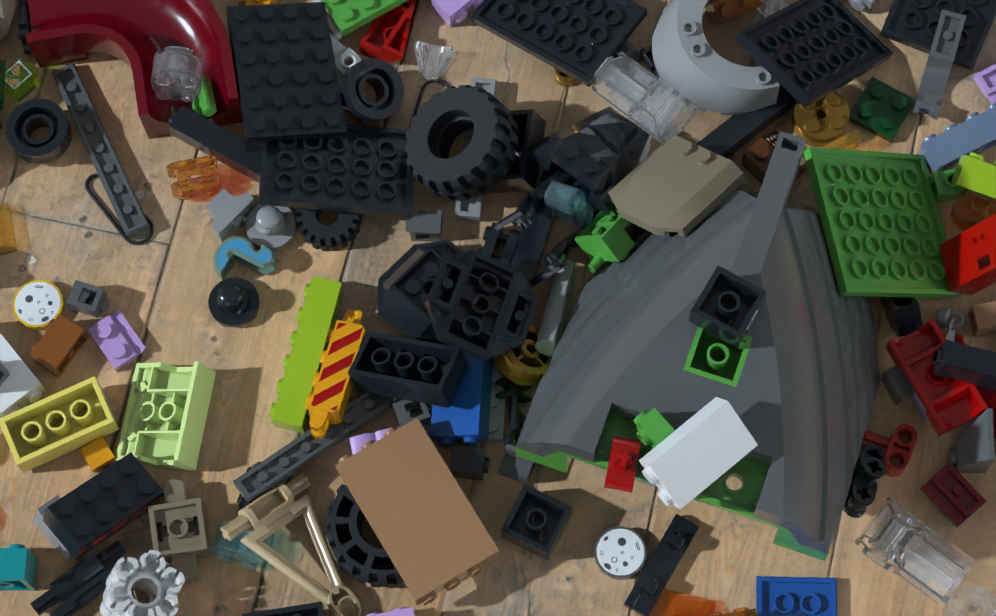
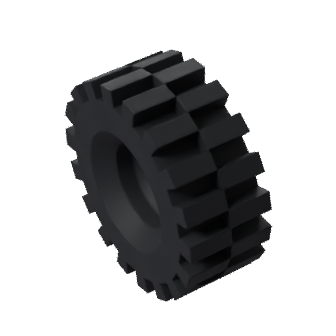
M297 208L296 213L298 217L296 218L301 235L304 236L308 244L311 242L312 247L315 249L321 246L322 251L328 252V247H332L333 251H338L339 245L342 244L343 248L347 247V241L350 239L353 242L356 239L355 233L360 231V214L337 212L339 215L338 220L334 224L324 225L319 220V215L323 210Z

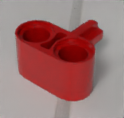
M902 424L895 429L890 438L866 430L862 445H876L880 447L885 453V474L897 477L903 473L909 463L917 441V431L909 424ZM905 434L910 439V442L906 444L900 442L897 435ZM889 458L899 459L901 466H892L889 463Z
M613 436L604 488L632 493L641 441Z

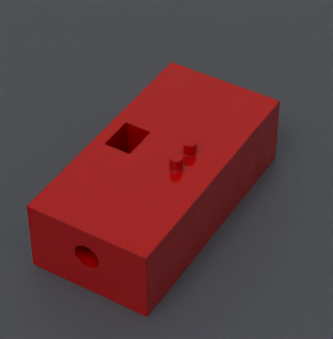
M996 214L940 244L949 292L973 295L996 283Z

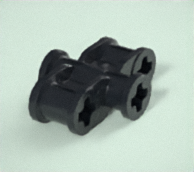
M867 445L862 451L861 457L857 459L852 482L843 507L844 512L850 517L860 518L863 516L867 506L871 505L875 500L878 489L876 480L883 477L886 472L884 465L885 453L876 445Z

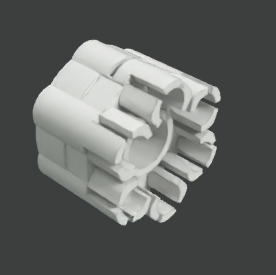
M149 550L148 553L145 552L139 560L128 557L125 561L124 557L120 558L106 580L103 601L100 605L101 615L175 616L179 609L176 608L179 604L177 594L185 583L183 573L180 572L176 577L177 569L172 567L165 569L166 561L164 557L158 560L161 553L156 550ZM138 589L144 591L149 596L150 603L143 604L134 599L131 591Z

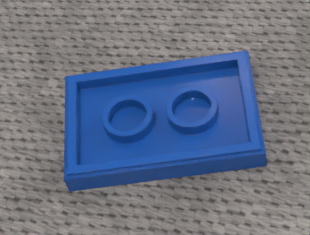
M756 576V616H837V578Z

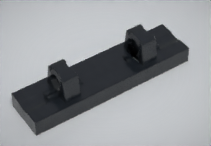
M678 514L675 515L626 599L625 607L640 616H649L699 530V526ZM667 543H672V544H674V545L677 547L678 551L675 550V549H673L672 547L666 545V544H667Z

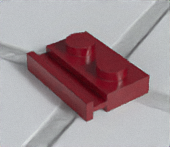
M950 462L921 487L923 493L956 528L986 503V500Z

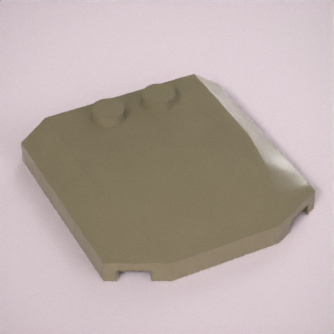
M674 135L660 145L608 193L620 217L655 235L666 236L667 232H678L679 236L685 237L745 181V176L733 161Z

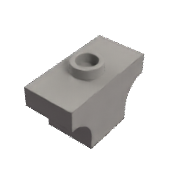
M223 188L206 205L209 215L215 219L212 226L215 237L223 242L235 229H240L246 223L249 213L256 207L255 200L250 194L246 192L241 196H234Z

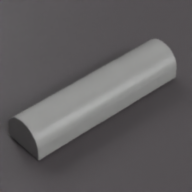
M565 260L562 269L553 274L535 344L536 350L546 356H553L555 348L561 339L576 278L575 265L571 260Z

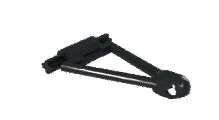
M117 540L96 555L93 552L50 583L52 588L30 604L40 616L62 601L63 604L52 611L49 616H72L104 592L106 580L114 568L112 567L107 571L106 567L127 553V551Z

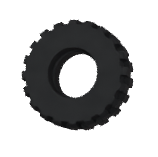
M459 85L458 88L453 86L444 89V92L434 94L427 103L421 105L419 112L416 116H413L410 122V129L407 130L405 136L407 143L404 145L405 157L408 158L406 159L408 169L413 173V177L435 195L442 196L446 200L454 201L458 199L459 201L471 199L473 196L479 197L485 194V191L493 189L498 184V181L506 176L509 171L508 168L514 162L516 156L515 148H518V136L516 135L518 128L510 110L496 97L478 86ZM474 128L472 139L465 150L457 156L449 158V151L454 140L465 130Z
M342 484L336 491V498L330 501L328 507L329 515L326 517L327 539L335 559H337L346 573H350L355 580L361 583L367 582L372 587L380 588L381 585H388L389 588L398 587L399 583L404 582L385 549L373 547L364 539L362 535V522L365 516L347 486Z

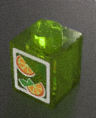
M18 58L6 69L4 89L18 102L22 101L41 84L37 77L39 71L32 63L28 62L26 64L21 58Z

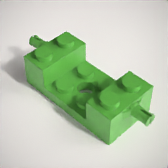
M616 208L609 215L600 211L574 239L591 260L586 265V268L591 273H595L602 263L624 260L629 255V250L635 245L624 230L632 223L620 217Z

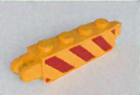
M347 309L342 321L337 320L334 329L329 330L327 338L329 345L327 351L323 350L321 354L320 365L322 366L320 372H316L314 375V390L312 394H308L305 408L309 411L311 434L316 439H323L330 424L337 425L343 420L354 386L348 371L365 339V329L362 326L363 313L361 311Z

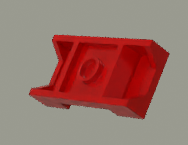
M933 318L918 330L900 339L889 340L885 348L898 370L902 369L927 411L925 415L937 435L941 436L980 416L988 406L974 384L934 374L933 353L947 339Z

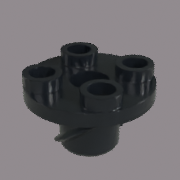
M234 277L222 280L212 289L208 305L213 318L221 326L240 327L257 317L260 299L256 288L249 281Z

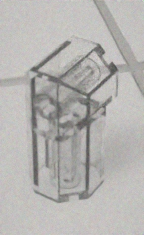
M617 53L619 55L617 58L613 56L606 58L594 74L593 80L597 83L596 88L592 86V92L660 144H663L674 135L678 136L699 108L689 99L683 97L679 91L652 74L625 53Z
M889 496L855 540L857 546L860 543L865 546L862 552L883 569L888 570L891 566L896 568L893 573L901 576L941 607L945 605L951 594L958 588L977 562Z

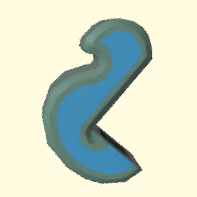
M232 236L225 239L218 246L213 257L215 271L221 280L226 279L235 261L263 275L271 274L277 268V259L271 247L262 244L261 249L257 251L252 242L244 236Z

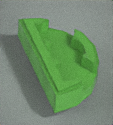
M203 76L197 83V87L200 89L197 97L192 98V109L200 116L208 118L217 112L211 79Z

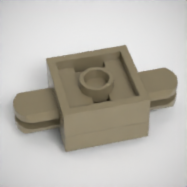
M171 479L162 488L164 490L162 494L164 504L148 506L153 550L161 553L158 560L164 557L166 563H171L172 568L177 569L176 577L182 572L185 578L184 584H191L197 580L199 575L197 558L212 555L206 509L200 497L189 499L188 488L181 480Z

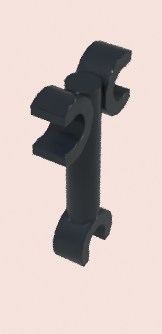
M18 0L21 22H17L19 28L18 37L20 41L22 40L25 55H30L33 53L26 40V33H31L28 1Z
M501 378L495 382V385L502 386L504 391L495 394L496 398L503 400L509 397V432L504 435L503 441L505 445L511 444L514 437L517 444L521 433L519 430V403L527 404L532 401V397H527L523 393V391L531 389L532 385L518 386L515 383H511L507 378Z

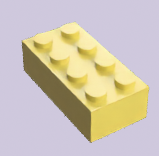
M95 376L0 418V426L16 465L23 473L85 446L101 436L104 437L120 430L102 387Z

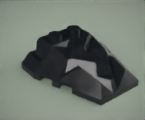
M609 106L543 138L529 152L528 157L547 171L555 164L588 187L591 190L588 201L606 215H609L616 207L612 203L608 192L636 168L649 134Z

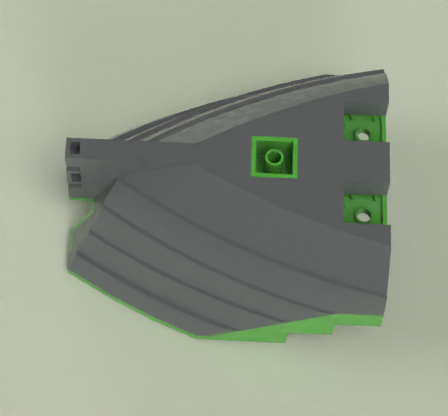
M780 131L759 193L753 191V186L742 183L685 237L679 236L678 232H667L666 236L655 235L639 227L630 236L635 245L629 250V255L620 262L603 263L585 282L565 331L537 387L515 447L516 456L565 473L568 471L572 458L607 470L613 436L641 441L636 434L638 432L636 429L637 425L633 420L644 410L649 412L655 407L673 429L676 430L715 397H719L730 403L758 445L693 500L776 527L777 531L773 544L823 561L826 560L850 488L853 472L880 383V371L870 297L840 295L818 207L803 202L800 206L788 203L806 139ZM718 265L767 292L762 308L738 348L689 322L692 307ZM641 441L635 480L657 487L655 483L651 484L642 473L644 467L639 460L651 451L652 446L650 444L646 446ZM730 477H737L741 480L742 487L738 490H732L727 486L726 481Z

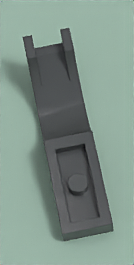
M942 9L913 114L917 115L920 112L933 116L932 119H938L966 15Z

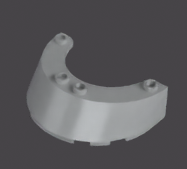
M671 0L666 5L654 27L652 56L660 79L671 93L677 94L686 101V104L698 110L721 112V115L743 114L776 104L780 85L762 66L749 67L732 63L716 53L708 43L703 32L702 15L704 8L709 6V0Z

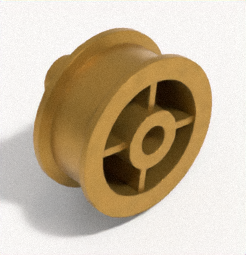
M836 91L806 108L797 102L792 117V126L795 134L806 139L805 143L813 147H828L835 144L844 135L849 121L850 112L848 104Z
M530 325L521 347L494 358L502 375L518 386H531L541 381L552 359V356L543 355L536 350L535 344L539 328Z

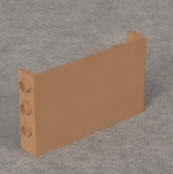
M418 418L400 428L393 427L384 433L383 438L376 442L371 440L361 447V451L354 455L347 454L338 460L339 464L335 465L337 473L343 479L412 594L417 606L421 603L427 605L433 602L438 597L436 594L444 589L450 591L461 584L459 580L468 575L470 577L476 576L484 570V565L500 556L499 549Z

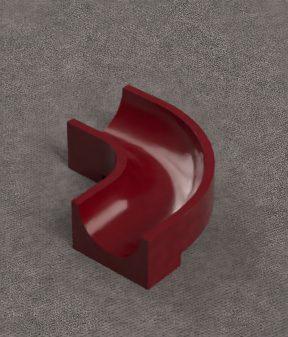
M27 0L31 20V33H26V40L39 67L88 59L87 53L89 52L106 53L121 59L132 69L138 115L149 139L171 135L168 120L174 111H179L181 106L193 111L192 98L197 97L200 89L197 87V83L203 76L211 79L217 112L206 119L219 126L243 122L232 48L221 18L210 0Z

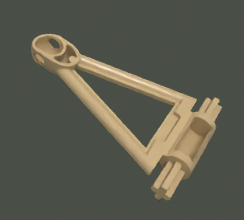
M301 474L286 485L278 484L239 510L238 517L220 529L223 532V537L229 541L247 529L252 531L243 537L240 542L326 604L334 616L361 615V604L353 592L345 587L309 495L306 494L296 502L294 500V497L311 486L307 476L304 477ZM303 515L332 589L330 591L263 541Z

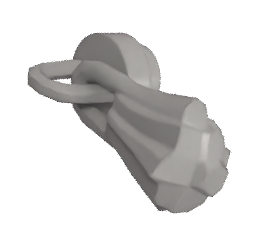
M942 308V310H937L935 321L940 328L948 329L944 336L947 340L954 342L955 329L960 328L964 324L965 317L962 313L952 311L950 308ZM953 316L959 317L960 322L956 323V319L953 318Z

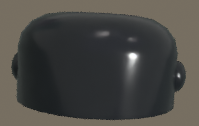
M377 58L362 60L348 68L342 78L339 79L343 109L350 117L361 123L380 122L395 114L403 102L404 85L397 70L384 60ZM364 82L371 85L376 94L375 102L369 101L364 96L362 91Z
M40 98L25 101L11 112L6 123V136L13 150L21 159L29 164H47L57 160L67 151L72 141V129L66 114L59 105L50 100ZM50 127L49 134L44 139H30L31 134L36 129Z

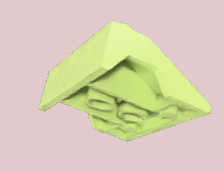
M199 361L194 362L193 367H175L161 362L136 363L115 461L120 460L131 452L142 466L170 470H196L216 372Z

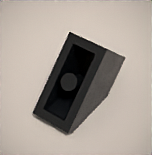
M879 297L890 327L899 337L906 336L923 326L920 305L914 297Z

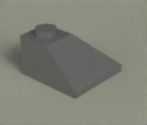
M987 408L956 441L953 448L949 449V462L953 464L959 473H986L994 462L993 408Z

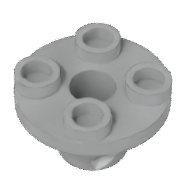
M257 205L247 217V235L255 246L261 248L262 244H266L273 251H279L295 235V216L288 207Z

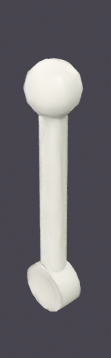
M327 15L328 25L333 32V37L340 40L342 33L335 28Z

